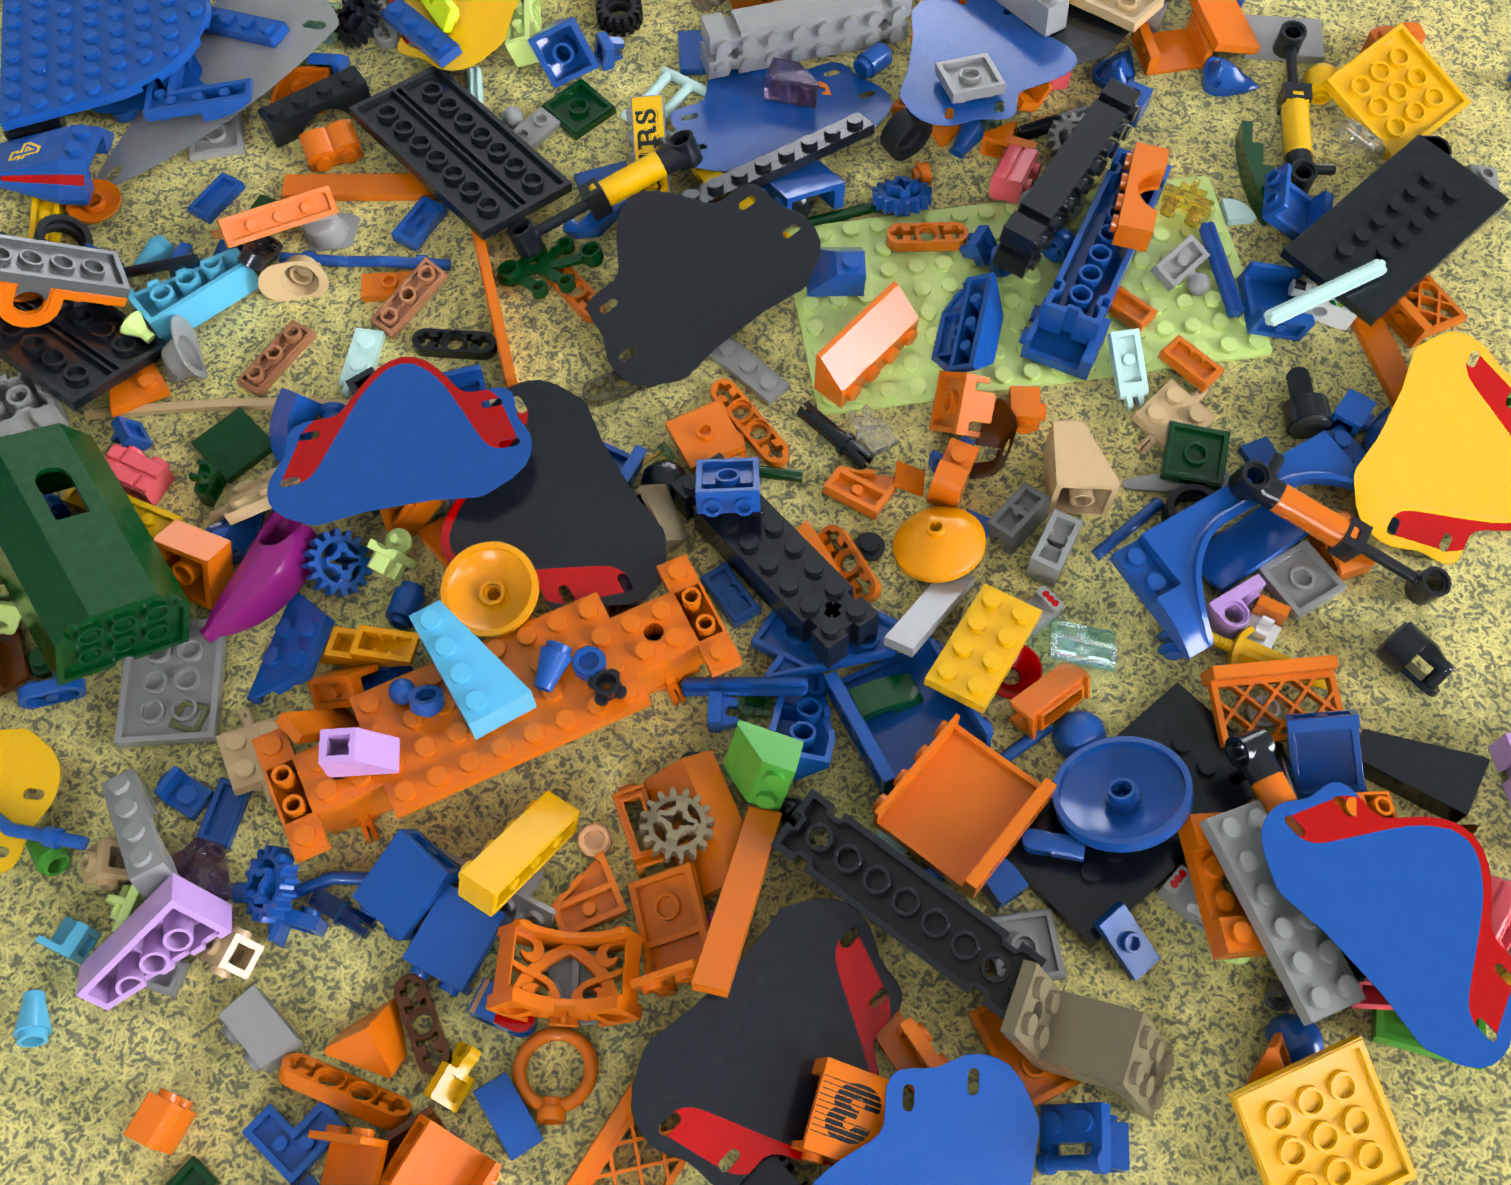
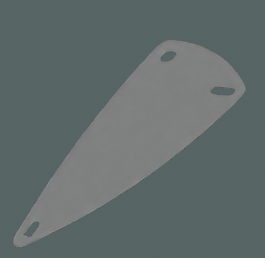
M217 0L213 6L245 13L264 0ZM288 0L261 15L260 17L284 21L290 29L276 48L203 32L199 38L202 43L194 53L202 66V74L199 80L209 85L252 78L254 83L251 101L233 114L207 122L204 121L201 113L147 122L143 115V110H140L104 163L96 179L107 180L106 178L115 167L120 166L122 169L113 181H108L117 186L179 153L244 110L296 68L337 28L339 19L327 0ZM306 21H318L327 23V26L323 29L304 28L303 24Z

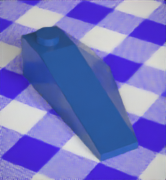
M823 672L803 676L808 680V693L806 695L778 696L769 730L804 741L792 782L827 769L830 766L836 737L835 731L832 729L831 711L827 703Z

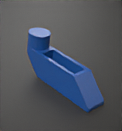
M629 198L612 207L614 212L599 221L595 220L591 212L580 222L574 218L564 223L563 232L574 239L600 237L618 220L621 208Z

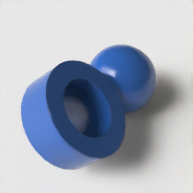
M398 678L388 688L389 698L395 704L406 705L409 703L411 712L421 717L435 716L445 706L443 690L436 685H423L415 688L411 680Z

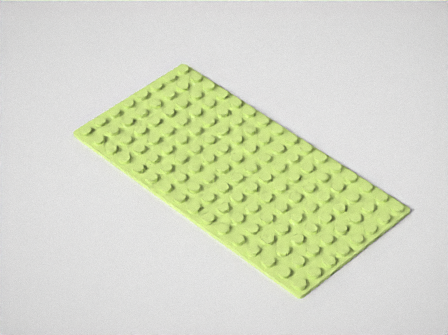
M1207 176L1167 180L1155 206L1157 216L1146 252L1135 251L1120 284L1121 287L1158 310L1153 321L1140 332L1146 372L1172 369L1160 360L1158 355L1178 335L1182 336L1216 363L1269 356L1273 351L1269 338L1267 336L1248 334L1244 313L1242 316L1230 318L1227 315L1208 258L1194 269L1197 273L1206 274L1211 281L1210 289L1201 296H1196L1189 292L1187 288L1188 280L1186 278L1172 290L1168 291L1150 271L1191 234L1204 247L1199 228L1202 223L1210 221L1215 223L1238 291L1237 278L1244 271L1210 179ZM1099 189L1090 190L1085 195L1086 200L1081 214L1074 219H1068L1065 228L1069 229L1075 237ZM1000 201L921 211L920 214L910 213V216L889 215L814 226L819 236L820 247H862L865 251L866 265L864 296L807 297V286L793 295L816 406L820 412L827 416L934 401L939 371H944L931 359L942 311L953 296L964 287L963 283L967 277L990 273L988 268L989 262L986 266H976L973 259L962 257L960 250L894 252L886 245V234L889 226L895 223L960 222L967 227L969 234L974 233L979 225H989L998 245L1000 244L999 239L1003 226L1013 212L1018 210V205ZM800 227L787 228L784 231L792 236L799 231ZM923 233L919 236L925 241L934 239V236L929 233ZM897 235V239L901 240V236ZM1041 252L1040 255L1042 257L1034 271L1029 269L1023 279L1014 274L1003 278L996 277L1004 317L994 364L975 371L964 372L991 378L990 384L976 383L975 388L977 391L997 393L1009 391L1010 386L1041 387L1085 381L1020 356L1023 344L1019 343L1021 334L1025 326L1031 327L1032 322L1029 321L1035 305L1041 306L1044 297H1047L1051 287L1053 288L1064 260L1060 263L1052 262ZM894 281L900 286L918 317L917 338L910 346H904L899 351L896 360L890 365L886 364L872 383L868 382L865 384L854 401H848L840 408L814 389L816 354ZM1109 312L1107 313L1105 318L1112 320L1107 334L1133 329L1111 316ZM1107 335L1087 380L1114 377Z

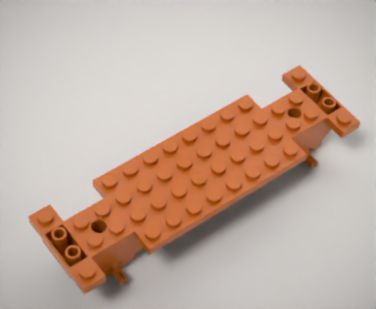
M683 554L656 566L657 573L668 592L667 594L614 617H609L598 593L595 592L527 621L506 635L481 641L532 691L537 707L475 740L433 662L350 697V703L360 725L358 728L400 739L399 773L345 776L342 779H335L336 777H328L318 763L319 744L296 754L291 739L280 728L252 739L253 747L296 862L299 864L332 849L326 834L328 831L336 835L350 828L361 827L367 844L373 843L372 837L375 841H378L380 835L373 821L383 813L393 809L397 818H402L651 706V700L648 695L654 692L667 690L674 706L679 705V700L682 704L686 701V697H684L679 684L684 679L699 673V667L703 663L706 665L712 678L741 666L742 659L687 555ZM655 634H659L662 636L660 639L656 641H651L647 639L648 637L653 636ZM547 640L560 642L572 649L570 654L572 658L575 652L582 647L594 646L599 648L606 658V670L616 669L619 671L620 683L627 689L626 696L623 699L615 698L610 700L605 706L597 705L594 700L595 693L593 689L588 687V681H583L575 675L572 660L555 685L552 693L535 688L533 684L536 679L540 647L545 646ZM398 678L411 680L415 688L423 685H436L443 690L445 706L435 716L421 717L411 712L409 703L406 705L395 704L389 698L388 688ZM605 685L604 689H610V685Z

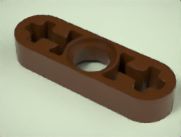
M406 974L396 982L394 996L417 1063L425 1073L434 1076L440 1065L434 1067L433 1064L426 1063L425 1060L430 1057L428 1046L424 1043L419 1047L418 1043L429 1041L438 1034L439 1039L431 1041L438 1053H444V1056L439 1058V1064L442 1061L451 1064L452 1053L427 983L415 974ZM412 982L415 987L420 986V989L415 992L417 1001L420 1005L427 1002V1006L413 1009L412 1000L408 996L402 995V993L407 991V984ZM407 1009H413L410 1013H407ZM424 1014L430 1015L433 1020L431 1029L425 1034L415 1033L413 1025L416 1018Z

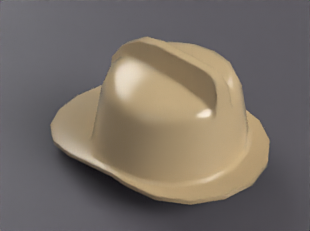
M299 254L290 257L286 262L267 266L258 277V287L262 294L269 299L283 302L303 297L322 296L329 288V278L322 269L320 262H316L307 255Z

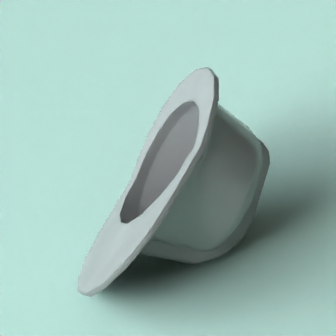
M337 213L303 224L302 230L309 250L326 251L353 246L360 218L351 213Z
M174 315L170 321L172 339L161 350L164 367L173 382H179L194 376L205 380L208 377V373L203 362L197 335L185 318L181 315Z

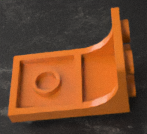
M688 862L628 883L638 933L645 938V946L642 947L644 975L631 979L629 982L631 989L641 990L644 995L657 993V997H666L677 993V987L689 983V986L692 987L691 982L710 926L695 864Z

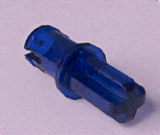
M318 888L310 898L309 905L312 908L333 919L334 925L339 926L341 924L360 935L363 939H367L371 932L360 925V923L365 924L371 929H374L377 924V919L371 918L353 907L352 901L348 900L345 902L323 888Z

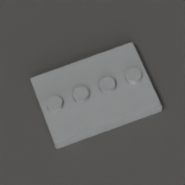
M207 619L190 620L188 642L138 659H134V657L124 658L114 744L118 748L217 742L216 736L219 735L227 636L218 637L212 644L204 639L199 630L205 626ZM181 702H192L194 708L185 706L181 716H176V710ZM198 703L210 706V713L200 732L185 733L168 727L172 717H174L177 723L194 728L202 713L198 709Z

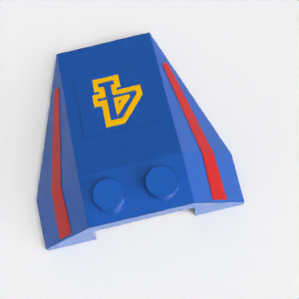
M80 124L0 143V188L57 204L88 205L95 189L89 172L90 165L95 153H109L114 133L100 126Z

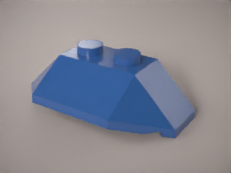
M994 272L967 277L963 283L964 287L953 296L942 311L931 359L944 371L969 372L994 364L1004 317L997 278Z

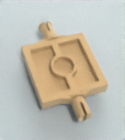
M1173 379L1165 384L1131 418L1143 430L1146 436L1136 445V449L1138 451L1142 449L1141 453L1146 454L1155 444L1164 448L1167 426L1170 420L1202 427L1210 426L1216 419V416L1200 402L1210 393L1209 388L1205 392L1197 388L1190 394Z
M277 468L264 472L259 479L252 482L244 480L235 485L229 501L224 506L209 511L211 520L217 523L226 519L231 526L271 509L272 507L269 504L267 495L268 484ZM300 478L284 479L280 482V486L296 485L300 482Z
M244 707L247 718H245L242 708L237 711L242 727L216 736L235 797L250 791L263 790L267 805L275 806L251 740L278 729L279 727L275 723L278 716L255 722L251 708Z

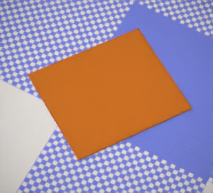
M897 460L894 486L923 497L925 471Z

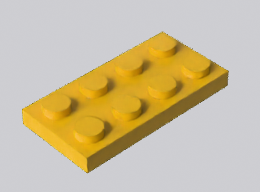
M984 583L926 675L924 685L984 714L1041 618L1043 610Z

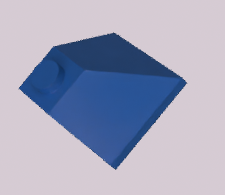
M820 247L819 259L806 285L807 297L864 296L866 265L863 248Z

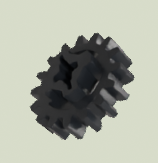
M342 0V9H337L339 24L334 30L338 33L337 39L351 48H354V46L360 48L361 43L367 45L369 36L374 37V28H379L378 19L381 18V14L377 12L380 10L381 5L377 3L378 0Z

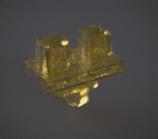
M1195 178L1192 185L1181 182L1180 186L1177 187L1167 183L1161 199L1160 214L1168 218H1174L1178 208L1188 212L1184 223L1197 229L1204 219L1208 220L1215 202L1205 198L1208 192L1198 188L1201 182L1198 178Z

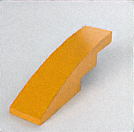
M360 624L358 629L334 626L319 663L341 666L378 664V667L412 666L421 640L417 633Z

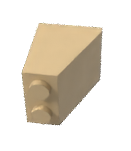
M1070 419L1053 421L1043 450L1045 494L1050 497L1049 514H1052L1054 509L1068 515L1107 516L1120 487L1117 476L1084 421H1073Z

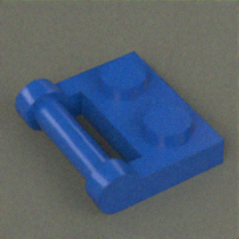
M1088 1102L1041 1105L1040 1152L1036 1157V1167L1039 1173L1042 1175H1054L1057 1171L1091 1170L1094 1174H1108L1111 1169L1110 1104ZM1092 1144L1093 1146L1090 1154L1059 1155L1058 1145Z

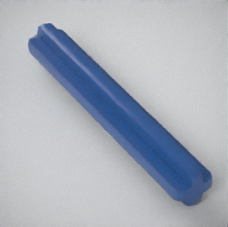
M1212 221L1204 222L1199 228V233L1204 248L1210 254L1208 259L1227 315L1230 318L1240 317L1243 315L1245 308L1217 228Z
M805 677L686 678L682 681V692L685 696H709V691H722L724 696H804L808 693V680Z

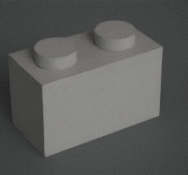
M252 985L218 1014L225 1024L221 1028L222 1032L234 1045L240 1042L246 1050L242 1057L255 1072L262 1069L271 1074L280 1066L281 1060L285 1055L295 1053L305 1044L265 993L255 985Z

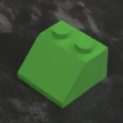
M739 720L724 759L723 767L747 802L758 805L763 809L779 812L795 776L804 741Z

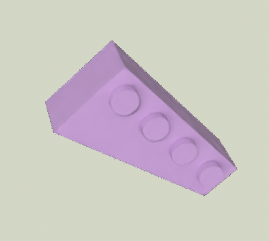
M172 873L79 967L76 996L108 1011L146 987L149 979L157 974L165 975L175 968L176 962L189 954L197 955L206 949L208 942L216 937L222 939L232 932V904Z

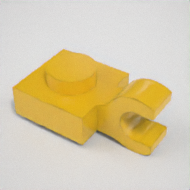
M459 1041L452 1053V1063L441 1062L423 1094L452 1112L457 1113L475 1082V1079L468 1074L479 1060L482 1052L472 1045Z

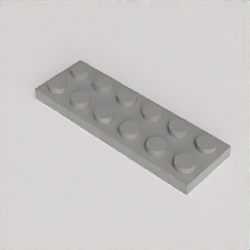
M1259 799L1207 818L1199 824L1304 1026H1307L1367 998L1340 948L1324 931L1283 897L1276 888L1262 848L1261 830L1268 814Z

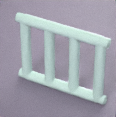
M663 66L660 71L661 76L643 96L658 95L670 81L682 86L664 106L667 121L671 113L682 104L692 91L705 97L707 86ZM625 109L621 114V118L627 121ZM689 114L684 121L697 118L698 114ZM667 130V141L671 135L677 132L676 130L674 132ZM705 144L698 145L700 150L707 148Z

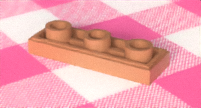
M425 257L369 319L371 324L380 331H384L391 339H394L449 278L448 274ZM413 295L412 298L405 299L406 296Z
M292 319L236 380L237 384L261 398L317 337L315 332Z

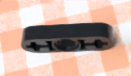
M271 236L259 238L244 245L238 260L253 270L263 271L277 260L283 245Z
M423 328L416 331L412 337L416 353L423 357L488 360L497 353L495 337L489 332ZM426 339L431 340V342L427 343V346H422ZM454 340L463 342L462 346L458 349H449L447 347ZM484 342L488 343L484 349H479Z

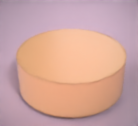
M597 823L585 826L578 835V846L582 854L591 859H594L597 853L604 851L606 855L612 847L610 831L605 826Z

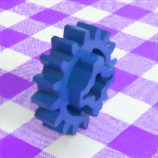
M896 176L894 180L885 179V183L878 182L877 187L872 188V205L876 206L877 211L884 209V214L893 212L894 216H910V212L920 214V209L927 210L928 206L932 204V187H929L927 182L920 183L918 178L910 180V177Z
M339 528L330 530L329 533L325 531L318 534L319 539L315 538L309 541V545L313 549L304 551L303 555L310 559L302 567L311 571L306 577L307 580L315 579L317 581L314 586L315 590L325 588V596H332L336 592L337 598L347 596V593L349 595L358 592V587L367 585L363 576L372 575V571L366 568L371 558L365 556V553L370 548L367 546L361 548L359 544L362 538L360 536L351 539L350 530L340 533ZM324 548H325V554H324V556L321 558V554H322V552H323V550H324ZM335 560L336 562L346 563V565L341 566L329 562Z
M266 845L264 850H257V859L251 858L249 871H245L248 881L242 885L245 896L242 901L249 904L246 914L252 915V921L275 924L277 920L284 919V911H291L292 898H297L294 886L300 883V879H298L297 875L299 865H293L295 859L293 854L289 853V848Z

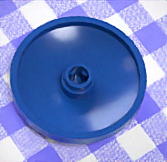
M1135 736L1104 738L1081 747L1062 763L1053 781L1057 787L1052 799L1056 816L1062 827L1073 838L1084 845L1107 852L1125 853L1141 851L1166 841L1185 824L1191 813L1194 801L1192 778L1184 761L1165 745Z

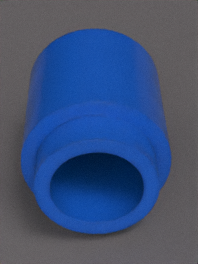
M879 41L875 42L857 55L853 63L856 74L862 79L873 78L891 65L892 51L887 44Z
M405 580L401 582L400 586L395 588L385 613L389 624L394 628L406 630L408 627H414L409 615L421 610L426 599L424 596L425 589L420 584Z

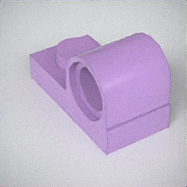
M1259 574L1207 604L1206 610L1210 627L1216 634L1232 639L1244 629L1250 619L1249 607L1254 605L1260 596V592L1266 585V582ZM1226 617L1232 618L1236 623L1230 622Z

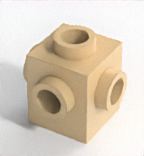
M103 838L86 849L80 863L81 871H84L83 883L94 884L96 889L108 891L118 889V886L129 881L117 838Z
M233 925L230 934L222 939L216 937L208 942L206 949L203 950L199 959L212 964L208 971L228 980L230 975L234 974L248 980L265 947L250 940L253 933Z

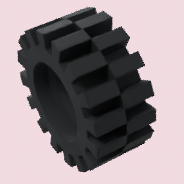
M597 0L596 16L599 28L605 30L608 35L612 32L614 37H617L618 33L625 37L626 32H629L631 35L634 33V29L638 31L643 23L641 0ZM616 11H626V12H627V13L622 14V15H614V14H611V13L616 12Z

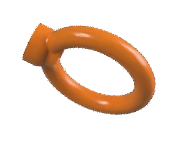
M555 1026L542 1029L531 1035L521 1045L513 1062V1085L524 1104L537 1111V1123L543 1125H563L566 1123V1112L575 1109L588 1098L594 1089L598 1077L599 1064L597 1054L591 1042L583 1034L568 1027ZM553 1041H563L573 1045L580 1052L584 1062V1075L579 1086L571 1094L563 1098L557 1096L541 1097L532 1090L527 1080V1065L531 1056L539 1047Z

